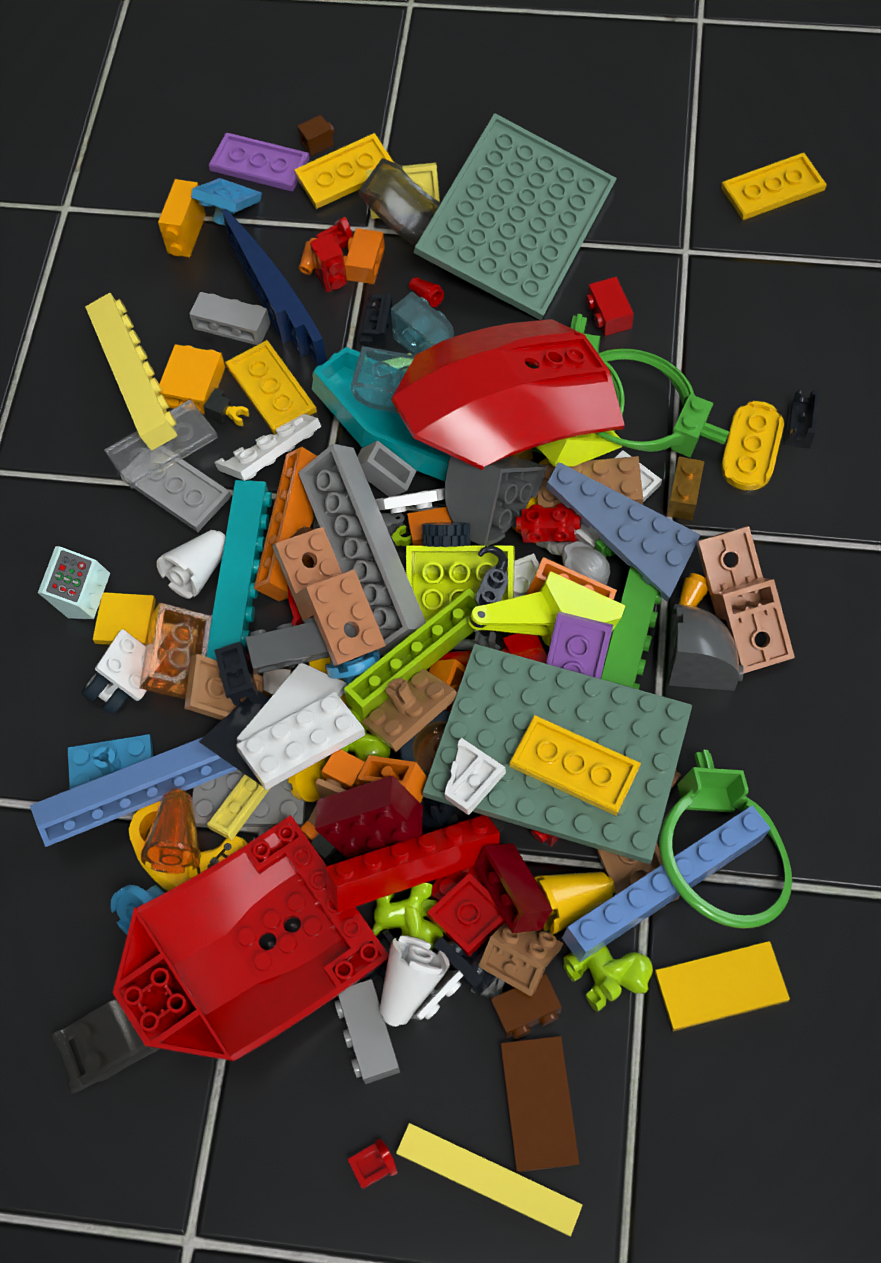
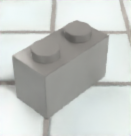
M379 441L363 447L358 455V460L367 481L389 497L406 492L417 471Z

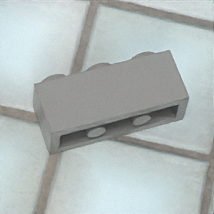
M203 292L199 293L189 314L193 328L196 330L255 345L262 343L270 326L267 308Z
M372 979L352 985L339 994V1000L334 1002L339 1019L344 1017L346 1019L348 1029L343 1030L347 1047H354L357 1058L351 1060L357 1078L362 1076L365 1084L400 1073V1069L386 1023L379 1011L380 1003Z

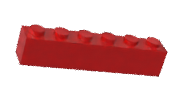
M482 815L325 867L326 892L337 912H341L474 866L485 845H499L500 832L488 816Z

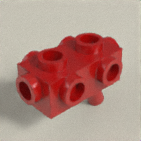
M563 503L557 504L554 508H544L541 505L534 504L529 509H522V516H517L516 518L517 532L522 533L523 542H576V530L581 529V517L572 508L568 509Z

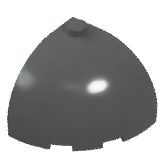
M451 456L448 461L445 481V499L452 521L454 523H470V540L482 546H488L505 538V532L510 527L516 528L517 516H522V509L526 508L531 497H537L547 467L532 461L509 456L487 465L481 470Z
M675 604L671 617L669 686L735 691L738 681L742 682L744 667L739 665L736 644L728 628L719 618L707 610L690 605Z

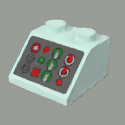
M55 546L38 593L67 618L94 619L110 573L92 558L60 546Z

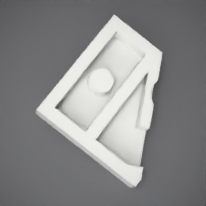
M461 738L458 742L456 760L452 764L451 778L446 786L445 798L469 815L506 774V769L490 756Z

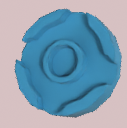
M375 650L335 667L331 660V664H326L328 676L333 679L343 678L344 682L349 685L381 659L378 650Z
M127 885L119 889L111 898L112 913L117 911L120 918L117 922L118 926L127 935L134 907L137 908L166 892L158 885L152 886L147 891L135 885Z

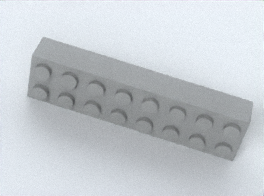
M332 444L298 473L320 528L324 527L342 574L354 569L386 644L385 647L378 649L379 654L385 656L425 624L426 621L354 448Z

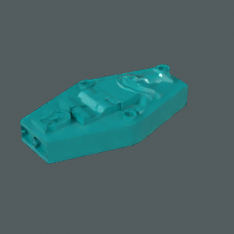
M348 347L343 348L338 353H334L327 362L315 368L312 374V390L361 447L379 441L415 470L446 481L448 461L451 455L414 439L391 401L407 371L406 369Z

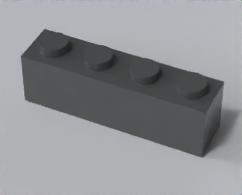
M309 618L304 621V624L293 626L292 623L278 626L275 631L257 630L251 632L250 636L245 637L253 675L330 657L315 618ZM346 623L344 626L345 634L348 637L354 638L356 634L354 626Z

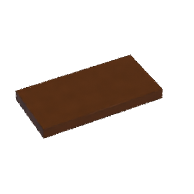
M561 1036L501 1043L517 1173L579 1165Z

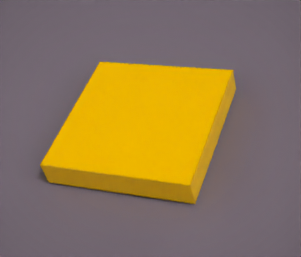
M103 593L93 635L94 643L111 645L117 634L124 630L147 647L156 601L154 595Z

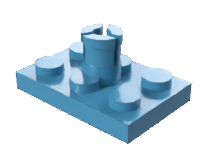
M219 178L193 188L191 198L199 200V203L204 206L211 207L214 205L216 208L213 221L225 225L222 210L226 209L232 215L239 210L250 207L260 202L262 192Z
M148 734L68 747L70 789L154 757L152 737Z

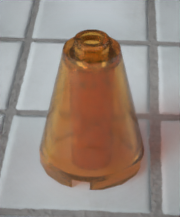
M173 789L164 794L141 851L142 863L144 865L146 861L151 863L152 870L179 874L184 873L186 867L192 866V870H194L200 864L201 854L192 797L184 790Z

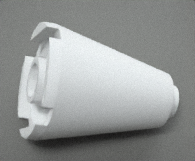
M210 530L161 555L157 560L159 574L162 578L168 577L171 581L168 586L180 596L188 599L192 596L195 597L221 561L226 536L220 531Z
M400 936L399 941H396L395 938L391 943L379 1010L383 1020L389 1025L399 1026L407 1024L448 970L449 959L440 950L438 955L430 950L431 944L415 937Z

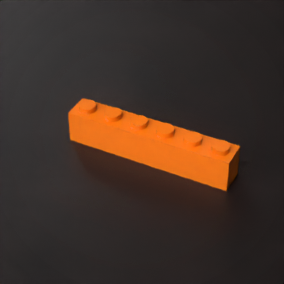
M303 447L286 454L254 589L277 601L288 598V583L272 546L275 543L289 539L298 529L304 526L310 527L314 520V511L298 472L314 460L317 455Z

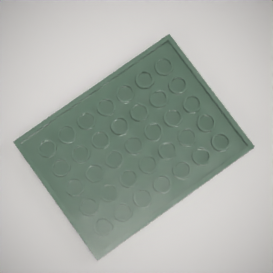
M494 113L415 246L413 253L542 320L617 178Z
M474 644L424 787L423 797L455 806L446 800L445 790L451 778L453 761L456 760L458 742L463 738L506 769V774L475 807L473 812L651 864L692 705ZM534 715L641 763L617 816L509 767V763Z

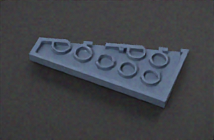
M558 462L547 482L546 488L568 509L572 508L582 518L581 521L587 527L591 526L600 535L599 538L628 566H633L643 576L642 579L648 585L652 584L661 593L660 596L667 602L700 534Z

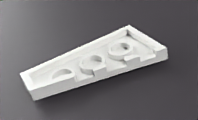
M302 414L276 428L277 434L263 435L256 439L257 444L245 450L241 447L233 452L235 456L231 459L224 461L221 458L214 463L221 472L244 481L251 479L260 469L273 464L277 457L294 449L295 445L303 439L311 437L314 431L321 427L320 422L316 417Z

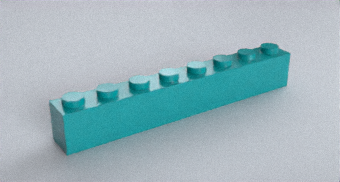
M235 480L205 656L217 660L214 651L216 649L241 641L245 648V637L250 636L251 633L248 630L249 622L254 621L255 614L252 602L253 598L258 596V591L254 589L261 561L259 559L260 552H263L265 544L263 532L269 526V515L266 514L267 507L272 506V492H268L266 482Z

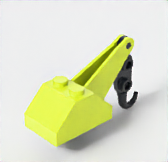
M485 546L478 552L480 557L485 553L494 554L498 558V563L485 573L475 596L477 607L472 610L468 619L469 625L475 630L541 635L544 643L550 646L559 611L612 624V631L622 617L625 605L551 571L539 592L501 601L508 585L507 555L502 549L495 546Z

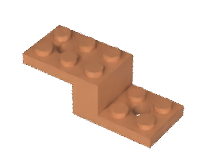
M745 526L696 541L715 615L717 618L727 621L728 629L736 644L739 665L744 667L743 673L795 658L774 579L763 578L750 527ZM728 552H732L735 556V563L731 567H727L723 562L724 555ZM763 631L766 634L767 640L763 646L758 647L755 644V636L758 632Z
M324 527L280 541L272 546L302 620L315 618L334 667L386 646L355 569L342 574ZM303 555H309L313 558V568L304 566L302 563ZM346 623L354 626L356 630L354 638L348 637L345 634L344 626Z

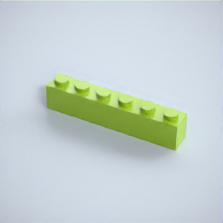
M468 588L344 688L346 703L364 720L372 711L390 698L386 693V688H389L388 684L391 681L403 678L408 682L415 674L419 673L423 668L427 670L474 632L475 629L469 625L468 619L472 610L477 607L475 604L476 594Z

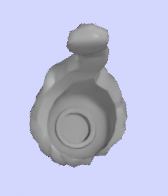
M582 541L536 543L537 546L546 548L551 554L562 556L564 567L607 585L610 576V565L606 557L592 546Z

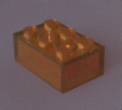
M160 603L150 619L139 688L186 699L191 657L195 654L207 656L212 616Z

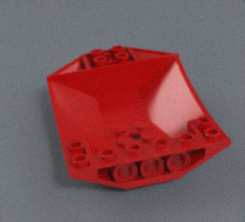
M552 319L498 325L441 341L415 355L391 399L414 439L481 470L494 462L540 445L579 435L619 430L625 426L610 370L585 334ZM525 362H528L532 366H537V369L528 367L525 364Z
M291 815L202 873L137 908L134 907L113 994L145 1046L235 1061L289 1029L388 960L389 954L356 907L337 912L326 892L325 867L327 866ZM290 918H297L301 921L300 929L294 933L285 930V923ZM264 934H273L276 937V945L270 950H264L259 945L260 938Z

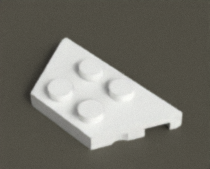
M445 488L375 499L379 510L390 509L391 514L406 511V506L415 505L417 509L432 507V502L445 499Z

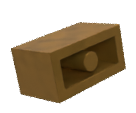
M678 457L667 516L693 521L704 461Z

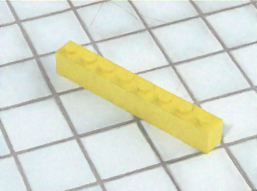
M108 293L85 306L142 440L152 451L177 437L178 435L174 428L177 422L171 412L166 410L169 408V404L165 397L159 394L162 391L161 386L155 378H152L155 373L148 361L145 362L148 357L140 345L138 346L141 341L136 332L131 330L134 326L128 315H124L127 310L120 299L116 301L112 294Z

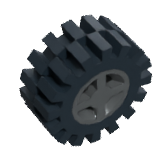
M441 522L422 524V546L457 547L470 545V523Z

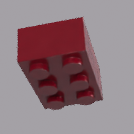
M391 775L318 799L315 830L346 858L356 857L365 852L381 849L391 844L421 836L423 805Z

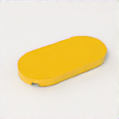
M761 401L749 402L746 406L738 408L734 414L721 469L726 481L738 489H759L765 486L772 477L784 420L777 413V409L771 404Z

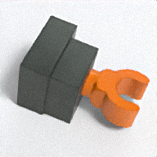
M306 821L301 827V830L308 840L311 841L312 846L327 866L336 864L344 856L315 830V826L309 821Z

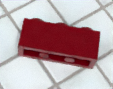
M514 843L485 845L474 867L511 933L542 930L553 909Z

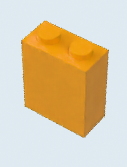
M175 179L158 221L168 254L184 257L191 256L206 216L204 205H201L199 200L191 198L193 188L198 186L197 182Z
M174 345L159 384L162 389L159 394L165 397L169 408L205 414L203 406L214 389L218 388L225 370L222 354L214 350L197 349L188 345Z

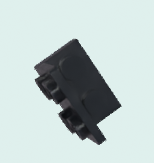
M441 937L433 945L437 954L439 950L442 951L449 959V967L453 971L459 970L463 974L461 979L480 996L498 978L479 967L490 937L469 957L453 940L450 939L446 942Z

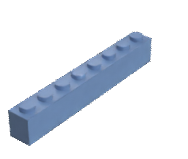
M199 738L32 804L30 808L45 847L238 769L199 743L202 739Z
M752 805L676 855L674 858L678 869L692 888L761 842L771 828ZM661 865L568 926L562 939L577 960L582 962L676 899L680 894L672 885L663 865Z

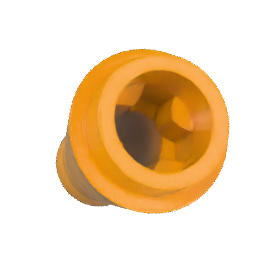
M691 573L689 577L685 578L679 605L696 607L709 591L705 577Z

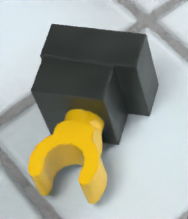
M218 388L214 389L203 406L206 419L222 425L230 418L236 425L243 426V421L238 416H249V411L246 407H232L230 399L225 397V392Z

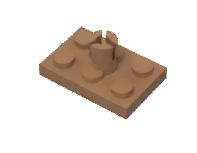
M195 654L191 657L184 708L223 720L237 706L233 704L230 698L227 699L217 660ZM256 674L254 678L257 690L263 693V676ZM247 697L240 699L241 703H242Z
M423 668L408 682L403 678L391 681L388 684L389 688H386V693L390 698L372 711L362 721V724L366 730L396 752L454 702L457 692L454 688Z

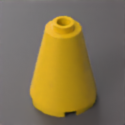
M604 872L534 877L553 909L543 926V929L545 931L550 930L549 933L552 935L581 919L611 899L613 893H615V885L612 878L606 876Z

